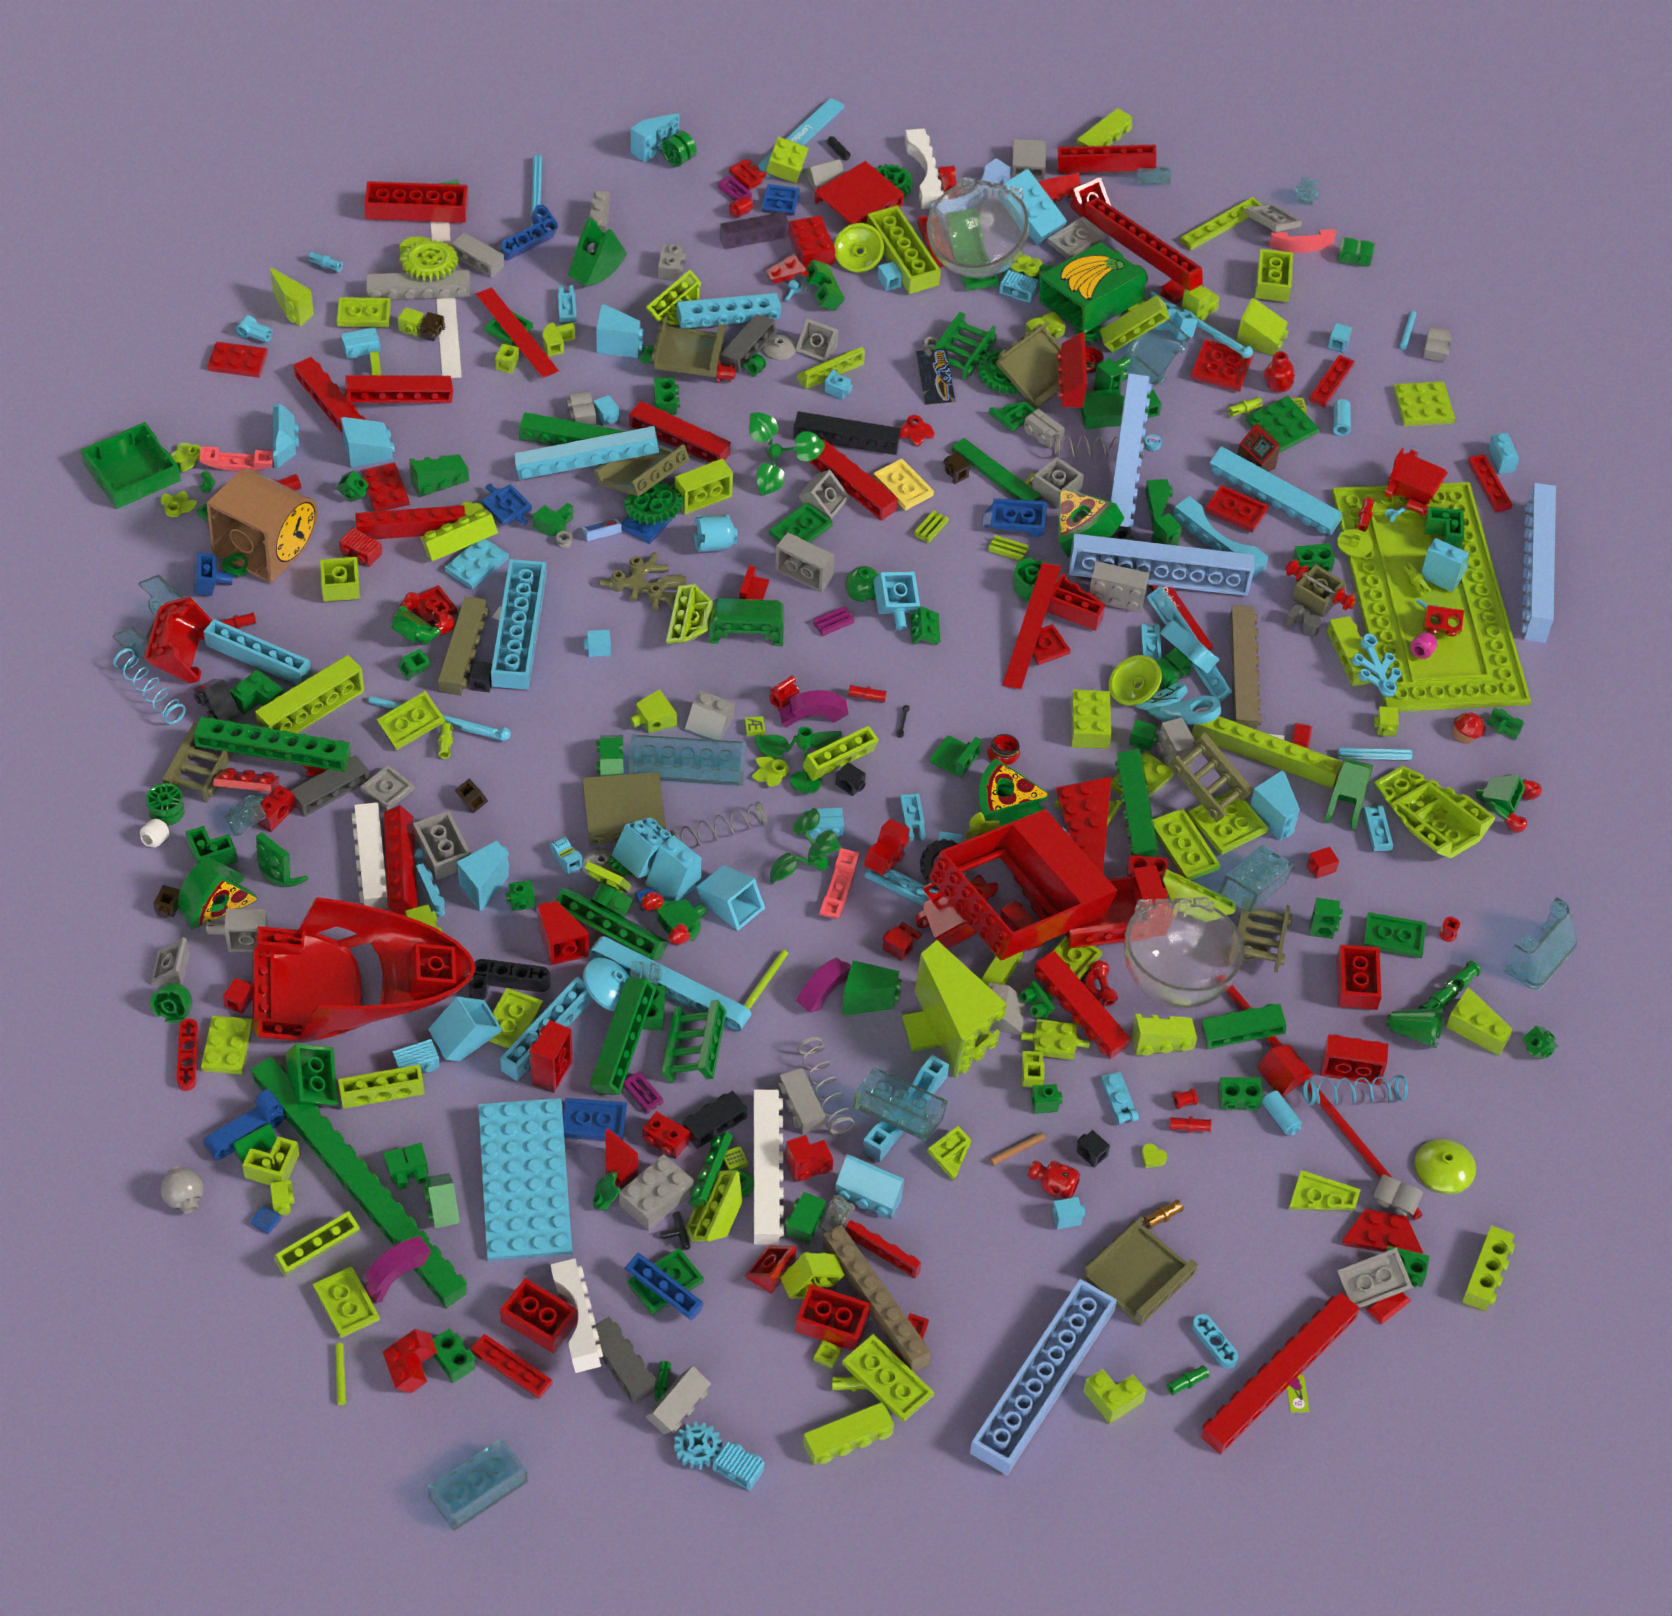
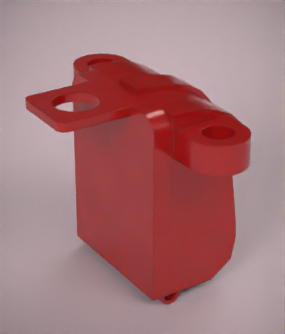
M1401 448L1394 460L1393 470L1388 479V487L1384 496L1390 499L1394 495L1403 496L1409 500L1412 498L1420 503L1429 504L1448 472L1442 467L1418 458L1417 451L1411 449L1409 453L1403 454L1404 448Z
M931 882L923 887V891L929 897V900L924 902V910L916 914L915 922L919 928L930 926L934 938L946 949L951 948L973 936L976 931L967 923L941 890L936 893L930 892V889L936 886Z

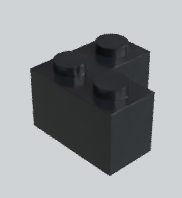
M212 679L194 688V698L201 706H207L209 718L226 721L240 714L224 679Z

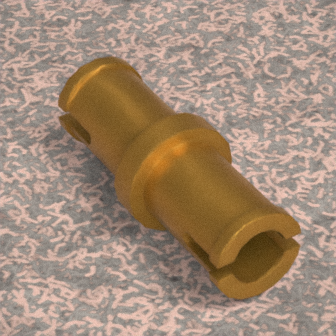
M1176 1199L1166 1206L1158 1207L1154 1213L1143 1217L1144 1225L1149 1222L1146 1228L1151 1229L1161 1222L1165 1223L1170 1220V1217L1184 1210L1183 1204L1177 1205L1181 1201Z

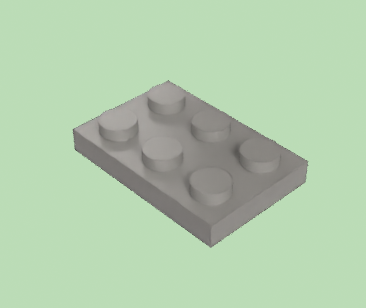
M1272 203L1247 207L1245 209V214L1251 217L1252 220L1258 221L1262 226L1268 227L1276 233L1282 230H1294V228L1302 226V220Z
M1082 216L1047 238V244L1065 258L1070 259L1105 240L1106 233Z
M1397 1248L1337 1270L1348 1298L1360 1308L1413 1288Z

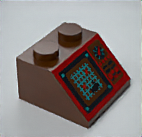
M1257 423L1239 443L1237 455L1270 472L1276 468L1281 444Z

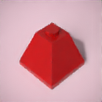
M607 1129L605 1131L606 1175L610 1172H617L615 1186L622 1190L638 1175V1153L610 1129Z

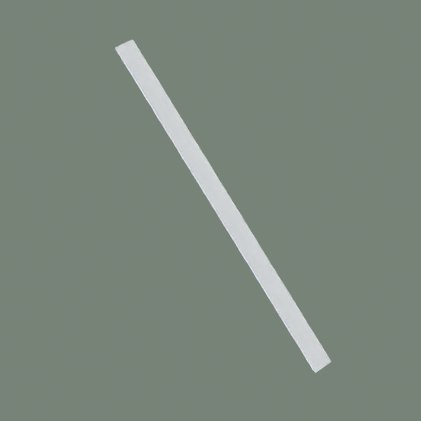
M431 222L432 241H443L444 244L447 243L450 247L449 222ZM455 297L436 298L437 313L444 316L446 327L439 335L442 376L462 378Z

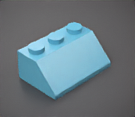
M847 1154L836 1182L835 1194L840 1199L853 1202L862 1209H869L880 1217L892 1219L902 1200L904 1178Z

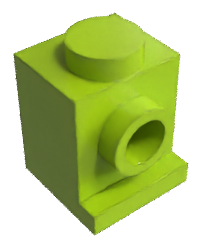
M291 1180L270 1183L274 1212L279 1215L292 1213L291 1204H295Z

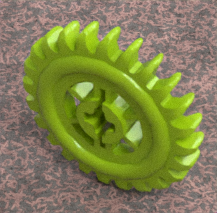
M422 240L421 243L416 242L414 245H410L402 255L403 269L406 270L407 274L410 272L411 277L416 274L417 280L421 275L423 276V281H425L427 276H429L431 282L433 276L437 278V281H439V275H442L445 279V272L450 276L451 270L454 272L455 267L458 265L457 252L454 251L453 247H449V244H444L443 241L427 240L425 242Z

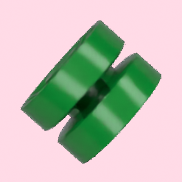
M683 130L677 131L672 136L663 140L661 144L664 157L675 167L681 166L695 157L697 153L694 140Z
M161 783L148 791L146 801L151 819H159L165 822L167 826L173 825L182 819L185 808L181 790L177 786L170 783Z

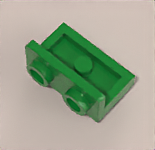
M920 606L910 616L912 644L916 645L920 640H924L937 645L940 642L939 613Z

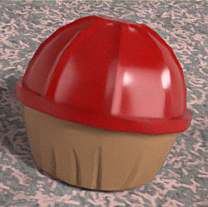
M1473 712L1462 713L1453 722L1452 734L1461 743L1469 744L1475 739L1482 737L1486 731L1483 720L1478 714Z

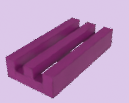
M731 175L718 182V188L734 201L741 197L752 198V193Z
M845 606L813 619L814 626L822 636L854 623V617L851 616V613L847 611Z
M640 1071L624 1081V1088L646 1113H649L650 1109L654 1110L657 1108L658 1104H663V1098ZM636 1079H638L640 1083L646 1088V1090L652 1095V1097L655 1099L654 1101L647 1095L645 1090L635 1081Z

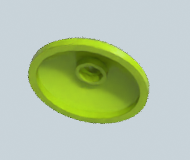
M856 223L844 228L838 234L834 244L836 249L835 257L839 264L846 270L855 273H862L873 269L879 264L884 254V241L881 234L873 226L864 223ZM860 249L864 250L861 254L858 253Z
M1136 655L1123 660L1111 673L1109 679L1111 696L1118 703L1126 706L1144 703L1158 690L1162 679L1161 669L1154 659L1145 655Z
M1448 1139L1431 1140L1422 1145L1415 1156L1414 1168L1418 1178L1425 1186L1435 1192L1442 1194L1462 1192L1472 1184L1475 1178L1476 1163L1472 1154L1463 1145Z

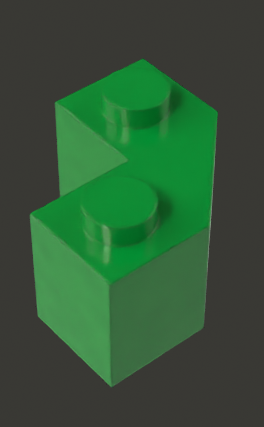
M600 735V740H596V751L600 752V762H597V773H600V776L623 775V735Z

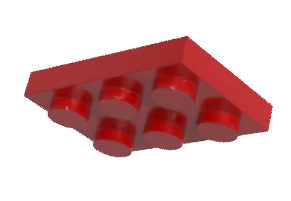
M216 341L207 368L208 371L259 378L268 351L267 348Z
M395 462L360 470L362 478L368 483L366 490L374 512L410 505Z
M1221 485L1207 504L1205 512L1253 533L1267 513L1269 506Z
M225 768L214 778L213 786L271 792L279 784L280 776H275L272 772L256 774L253 770L237 772L234 768Z

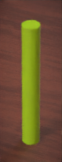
M336 1343L337 1404L342 1406L346 1404L344 1344Z

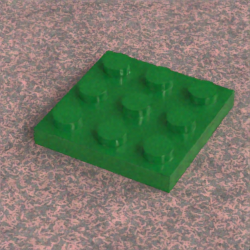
M1289 396L1246 416V422L1251 428L1259 423L1281 444L1279 453L1319 433V427Z

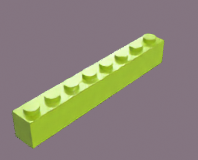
M1220 716L1208 723L1194 724L1192 736L1198 739L1206 733L1216 746L1332 789L1337 780L1342 761Z

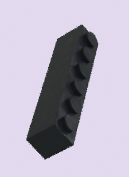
M800 411L797 412L793 438H796L801 432L809 431L832 445L897 455L901 437V428Z

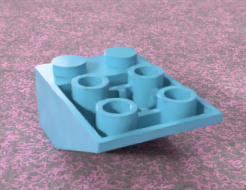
M679 114L642 120L631 127V154L646 162L662 151V141L679 131Z

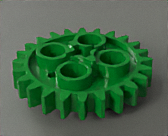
M999 347L997 351L991 349L990 353L986 352L985 356L982 355L977 370L979 372L978 378H982L981 383H986V388L992 387L991 392L996 389L997 394L1003 392L1006 396L1007 392H1009L1013 396L1014 391L1020 394V391L996 365L999 359L998 355L1002 352Z
M659 481L658 484H655L639 497L628 494V496H625L624 504L626 514H628L629 518L633 517V521L639 520V524L645 521L646 525L653 522V525H656V522L663 524V520L669 522L670 517L675 519V514H680V510H682L683 498L682 493H679V489H674V485L668 486V483L662 485L661 481Z

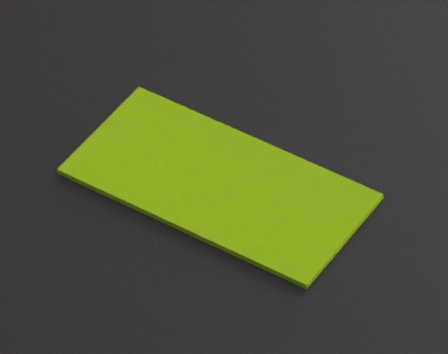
M1470 482L1442 483L1431 502L1427 505L1429 507L1464 510V540L1461 549L1468 552V568L1453 592L1425 581L1431 588L1430 593L1424 590L1427 594L1425 596H1421L1416 586L1411 584L1410 577L1403 569L1405 565L1410 568L1407 563L1413 562L1419 573H1421L1430 545L1435 538L1442 541V536L1424 534L1425 516L1421 517L1420 514L1406 509V511L1396 516L1394 522H1390L1391 516L1385 518L1386 510L1394 509L1397 511L1402 507L1406 508L1409 499L1403 496L1394 495L1392 499L1385 497V491L1388 486L1332 488L1331 494L1335 509L1342 513V520L1339 523L1341 533L1348 529H1357L1358 513L1362 508L1363 499L1369 497L1374 500L1373 516L1369 520L1368 530L1365 531L1373 541V548L1364 557L1354 558L1347 556L1365 632L1366 634L1374 635L1377 639L1374 649L1379 661L1382 664V658L1388 652L1395 656L1394 662L1388 667L1385 675L1389 679V672L1392 668H1398L1402 673L1395 682L1397 686L1395 695L1386 697L1381 694L1384 707L1398 708V712L1530 706L1531 698ZM1417 599L1431 606L1437 605L1438 607L1464 610L1462 632L1459 635L1450 637L1442 632L1432 634L1437 640V648L1434 653L1427 659H1420L1413 655L1410 649L1411 642L1419 633L1427 632V630H1423L1425 609L1416 602ZM1430 617L1432 624L1436 625L1439 623L1436 617ZM1454 619L1448 620V624L1451 627L1457 626Z

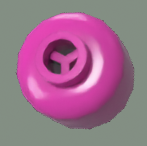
M1421 632L1411 642V652L1417 658L1427 659L1436 650L1437 640L1432 634Z

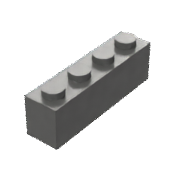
M756 314L734 340L730 342L726 349L721 352L722 366L733 365L736 372L741 373L744 369V363L749 362L752 355L757 354L776 333L774 319Z
M356 755L352 756L349 759L345 772L327 769L318 776H314L307 782L297 785L294 789L290 790L294 793L296 808L306 817L360 787L369 780V771Z
M607 1317L593 1325L592 1329H597L599 1341L595 1343L596 1345H601L603 1357L600 1358L630 1402L634 1405L655 1392V1376L651 1371L648 1372L645 1369L642 1357L640 1355L636 1356L630 1340L622 1336L619 1324L617 1322L613 1323L611 1318Z

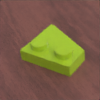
M957 1126L929 1147L927 1153L953 1181L958 1174L972 1140Z

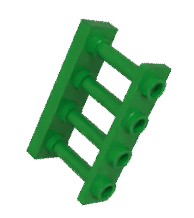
M959 311L933 349L946 348L947 353L952 352L969 359L964 364L948 357L949 365L962 370V379L966 380L969 375L973 374L975 366L979 364L982 355L988 352L990 344L995 342L997 338L995 333L996 327L992 326L986 332L966 324L965 313ZM965 330L983 337V340L980 343L959 333ZM953 341H959L976 348L974 353H970L951 344Z
M712 1000L708 1011L685 1014L680 1006H675L671 1018V1028L668 1032V1043L664 1052V1062L661 1066V1073L669 1083H674L676 1073L697 1070L701 1072L706 1080L714 1079L727 1012L719 1000ZM707 1020L704 1028L685 1031L686 1022ZM704 1037L701 1045L681 1048L683 1039ZM700 1054L698 1062L678 1065L679 1056Z

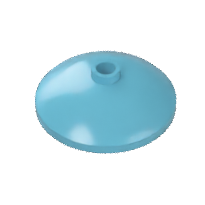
M606 958L593 959L585 966L583 971L585 987L590 996L600 1006L615 1012L625 981L631 977L621 965Z

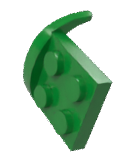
M263 832L256 836L259 871L266 880L280 887L296 886L308 880L307 876L290 878L289 853Z

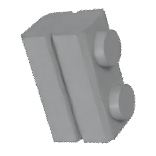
M1040 409L1026 417L1024 422L1025 432L1028 435L1034 436L1040 444L1046 445L1048 448L1053 447L1056 434L1060 435V441L1063 439L1065 428Z

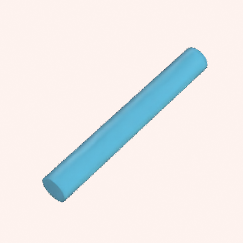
M1410 311L1400 344V349L1402 350L1407 348L1416 317L1415 311Z

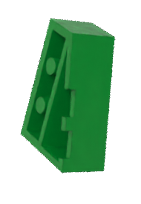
M460 454L439 456V459H430V457H424V460L417 461L414 458L409 459L411 484L419 497L469 481L468 468Z

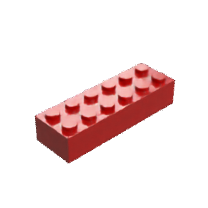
M367 181L364 201L365 219L466 223L469 201L468 185Z

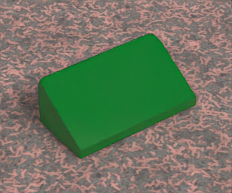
M268 1123L233 1143L235 1154L242 1164L250 1148L263 1152L273 1148L277 1138L271 1124Z

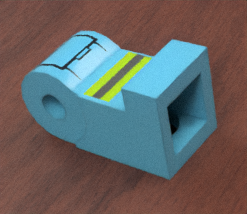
M562 837L549 844L552 854L567 875L582 868V855L574 850L566 837ZM575 862L574 866L569 867L570 864Z

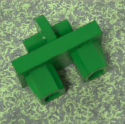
M1496 707L1492 710L1491 716L1486 723L1496 729L1497 734L1503 733L1514 740L1518 738L1524 725L1523 720L1520 718H1514L1508 715L1507 711Z
M1036 981L1031 982L1019 995L1022 1002H1029L1031 1005L1030 1013L1033 1018L1039 1017L1042 1020H1047L1049 1014L1055 1009L1051 1003L1054 996L1049 992L1044 993Z

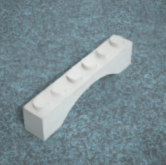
M925 129L906 130L905 145L907 153L921 164L926 174L919 188L921 209H930L932 203L944 197V192L941 191V180H938V169L935 168V157H932L933 149L932 146H929L930 137L926 135Z
M575 1258L550 1264L557 1294L566 1298L578 1309V1324L572 1338L568 1342L575 1373L601 1367L599 1358L603 1357L601 1345H596L595 1343L599 1341L597 1329H592V1326L596 1325L593 1312L588 1313V1310L592 1309L589 1296H584V1294H588L586 1282H581V1279L584 1278L582 1266L577 1267Z

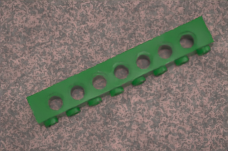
M200 717L194 732L195 744L198 747L341 772L346 771L351 756L350 743L343 740H332L325 737L309 736L307 734L292 733L285 730L263 728L214 718Z

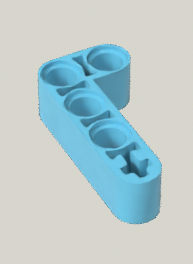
M1173 619L1160 632L1161 635L1206 673H1209L1220 660Z

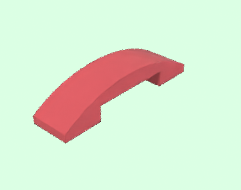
M1336 229L1320 230L1319 235L1291 237L1288 236V232L1271 233L1269 247L1279 251L1294 253L1317 251L1334 244L1337 231Z
M201 446L200 462L210 467L227 471H242L244 469L257 471L272 467L273 451L255 450V455L219 452V447Z
M840 849L835 864V871L819 915L839 919L852 884L859 852Z

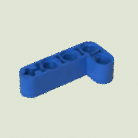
M537 205L531 216L533 226L502 242L499 252L504 254V260H510L554 237L558 223L546 206Z
M271 1090L262 1091L256 1097V1108L205 1138L203 1144L215 1160L223 1159L235 1152L233 1145L235 1141L268 1123L274 1129L283 1122V1107Z

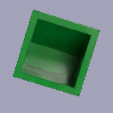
M853 960L843 992L842 1015L893 1009L894 1003L899 1002L902 980L899 979L900 971Z

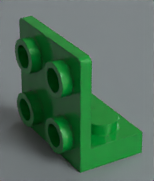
M948 735L931 756L929 762L962 778L979 756L982 739L975 736L972 742L965 744Z

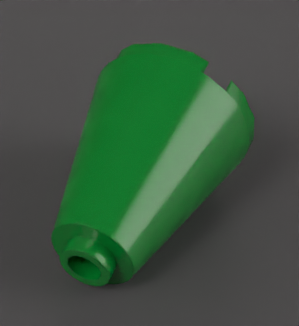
M1429 1008L1392 1011V1014L1387 1016L1386 1026H1389V1030L1437 1048L1439 1043H1435L1436 1038L1440 1039L1443 1016H1439V1013L1443 1012V1009Z

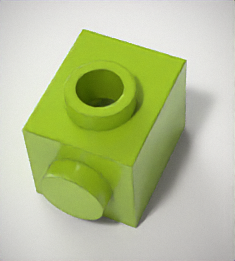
M405 307L398 317L399 331L418 336L420 334V324L425 318L424 313Z
M1379 706L1373 726L1377 728V735L1386 737L1396 736L1399 726L1398 708Z

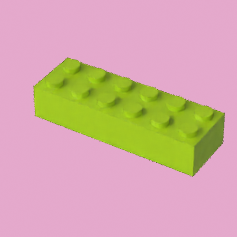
M898 205L867 214V224L876 228L883 238V255L888 263L894 261L902 273V284L909 294L940 285V268Z
M349 655L338 659L329 667L322 669L319 673L307 678L301 684L292 687L288 692L276 697L270 703L256 710L257 726L299 733L365 692L362 668Z

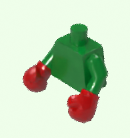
M409 592L405 595L400 607L392 616L393 624L391 628L410 641L429 645L430 641L438 635L442 636L454 629V619L451 615L440 614L439 622L432 626L410 612L413 608L418 607L420 598L417 593Z
M1507 774L1501 777L1490 778L1486 788H1477L1476 798L1483 799L1486 808L1505 820L1504 823L1507 824L1512 832L1521 833L1527 827V820L1514 814L1521 797L1524 800H1535L1542 793V787L1537 782L1526 779L1522 780L1520 775Z
M648 892L641 900V906L644 910L657 911V922L668 934V940L671 944L679 946L687 941H694L701 930V916L707 913L702 903L692 907L685 899L681 901H665L657 892Z

